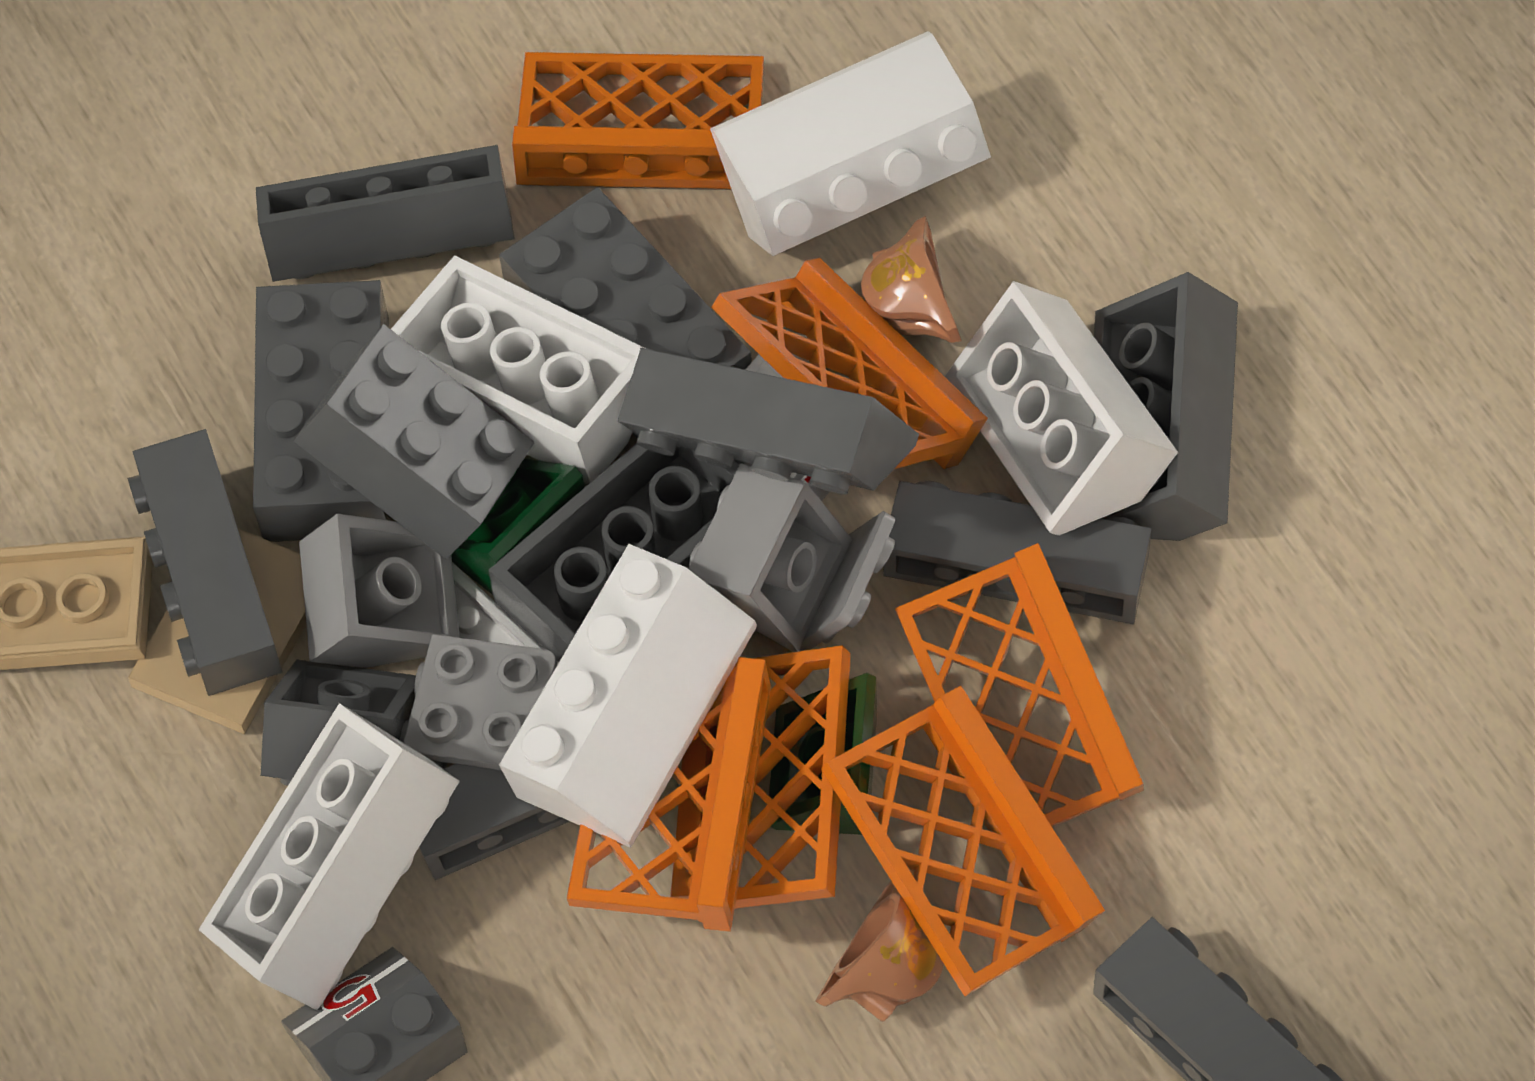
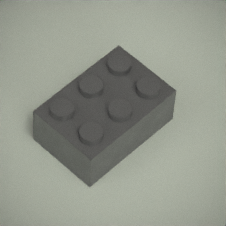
M385 324L377 330L348 363L293 441L445 559L482 524L534 444L532 439Z

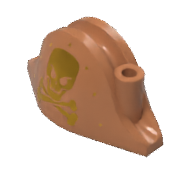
M926 216L915 221L906 235L896 244L872 253L874 260L866 268L861 281L862 294L870 307L882 316L900 335H930L950 343L962 341L945 300L931 229Z
M908 868L914 876L915 869ZM891 880L859 927L815 1000L820 1005L827 1007L834 1002L844 999L854 1000L883 1022L893 1013L896 1006L906 1004L920 997L938 981L944 963Z

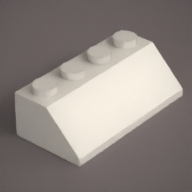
M929 31L710 128L748 237L772 256L991 158L974 103L934 35Z
M455 255L391 328L393 332L532 439L534 444L527 455L539 461L576 466L583 475V481L586 485H589L610 466L630 440L632 431L619 423L618 418L640 348L644 347Z
M1015 281L1006 290L944 376L988 417L980 430L1048 531L1055 535H1062L1141 502L1178 453L1068 300Z
M628 544L499 764L516 797L577 825H584L592 829L593 832L600 835L603 834L631 848L757 627L755 620L688 568Z
M339 703L200 926L199 931L259 982L318 1011L329 991L339 982L344 967L365 933L375 924L380 909L396 883L411 866L414 854L435 820L445 811L449 798L460 781L424 755Z

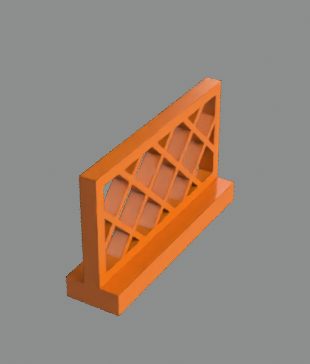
M525 52L518 124L514 126L512 141L516 185L731 189L710 128L715 127L731 115L735 118L762 106L764 56ZM537 74H564L570 81L550 93L537 82ZM606 75H623L629 80L627 84L612 94L597 83L598 80ZM665 76H683L689 81L687 85L672 95L657 84ZM725 77H750V84L732 96L716 83ZM585 91L598 103L582 114L577 115L564 103ZM644 92L658 104L641 116H638L624 104ZM704 93L718 105L699 118L684 105ZM551 112L566 124L563 127L532 126ZM611 113L626 125L623 128L592 127ZM671 114L687 126L684 129L652 128Z
M821 258L806 260L794 278L719 293L711 307L783 378L874 397L919 433L916 446L895 469L934 459L943 469L959 465L988 419ZM751 314L756 315V316H758V317H761V318H763V319H766L767 322H765V321H763V320H760V319H758V318H755V317H753ZM783 327H786V328L791 329V330H793V331H795V332H798V333H800V334H803V335H805L807 338L802 337V336H800V335H798V334H795V333H793V332H790V331H788V330H785V329H783ZM792 354L809 360V363L795 358ZM826 368H829V369H831V370H834V371H836V372H839V373H841V374H844V375L848 376L849 379H848V378H845V377H843V376H840V375H838V374H835V373H833V372H830V371L826 370Z
M1037 543L1014 553L1015 557L896 607L895 610L934 701L945 694L943 686L953 662L988 675L975 708L986 725L1014 735L1006 754L1011 764L1022 739L1057 752L1044 787L1021 779L1030 792L1040 795L1037 804L1042 812L1048 799L1065 805L1044 814L1050 825L1054 827L1117 799L1121 801L1144 791V784L1040 545ZM1009 577L1019 599L1010 623L1006 624L975 612L974 610L983 588ZM971 593L966 608L951 602ZM937 607L962 616L949 650L923 641L913 618ZM1023 611L1034 634L1017 628ZM970 620L1005 633L992 667L957 654ZM1013 636L1037 645L1041 649L1045 660L1035 684L1000 671ZM928 652L945 659L939 675H937ZM1049 670L1060 694L1043 688ZM996 679L1031 692L1018 727L982 714ZM1039 696L1064 705L1071 720L1061 744L1025 731ZM1075 730L1086 754L1068 748ZM1065 756L1090 765L1101 788L1100 791L1079 800H1073L1051 791Z
M843 645L754 658L765 659L769 678L776 683L770 691L766 720L788 696L804 710L778 738L764 727L763 736L772 744L759 757L754 792L767 805L748 825L744 854L748 851L762 867L744 887H738L735 909L835 897L841 800L821 768L826 762L843 754L845 749L851 653ZM829 668L828 685L810 704L794 691L813 670ZM723 685L709 712L722 703L725 685ZM825 712H826V720L822 717V715H823ZM818 722L825 729L824 745L804 765L790 749ZM718 723L708 730L715 739ZM700 736L690 743L682 757L681 771L688 780L712 763L713 752ZM785 756L799 771L772 799L758 783ZM821 772H822V781L818 778V775H819ZM813 782L821 790L820 806L800 826L786 810ZM708 784L698 790V793L704 800ZM687 798L678 805L677 842L701 826L703 814L690 798ZM781 817L795 832L767 860L753 845ZM818 833V839L816 841L813 837ZM809 844L817 852L815 878L789 881L781 873L782 870ZM697 846L687 852L693 862H695ZM679 859L673 862L671 897L688 899L692 875ZM776 878L780 883L771 882Z
M738 658L737 666H734L724 684L722 703L708 712L692 740L694 741L699 736L713 752L712 763L689 780L677 766L672 776L680 786L657 802L648 816L641 831L652 825L669 846V849L641 869H638L621 846L623 844L602 834L600 836L604 841L594 847L596 832L580 824L567 893L569 906L702 920L704 929L731 932L771 691L765 659ZM718 723L715 739L708 730ZM708 784L704 800L698 793V790ZM687 798H690L703 814L701 826L677 842L659 818ZM697 846L695 862H693L687 852ZM612 852L631 874L630 877L610 891L586 888L590 868ZM679 859L692 875L688 899L660 896L648 880ZM641 887L645 894H637L632 892L635 891L637 888Z
M961 685L940 696L933 705L833 758L821 768L964 997L1060 941L1062 943L1081 932L1105 911ZM924 729L938 751L935 769L902 759L906 737ZM893 745L891 756L881 753L882 750ZM860 762L888 770L882 798L860 792L846 770ZM947 767L952 774L946 773ZM899 774L932 784L926 812L893 802ZM943 787L964 793L974 807L970 825L938 816ZM872 811L879 813L878 820ZM890 816L923 826L918 855L894 847L887 835ZM983 823L988 829V831L982 829ZM935 830L967 840L962 868L929 859ZM979 843L1002 851L1009 862L1006 882L974 872ZM908 868L915 869L914 876ZM926 873L959 883L954 912L931 905L923 892ZM1019 880L1024 887L1018 886ZM971 887L1003 896L998 925L965 916ZM1015 900L1037 906L1051 929L1038 937L1011 930L1010 926ZM944 925L951 926L950 933ZM963 930L995 940L991 964L974 973L959 949ZM1007 943L1019 947L1005 955Z

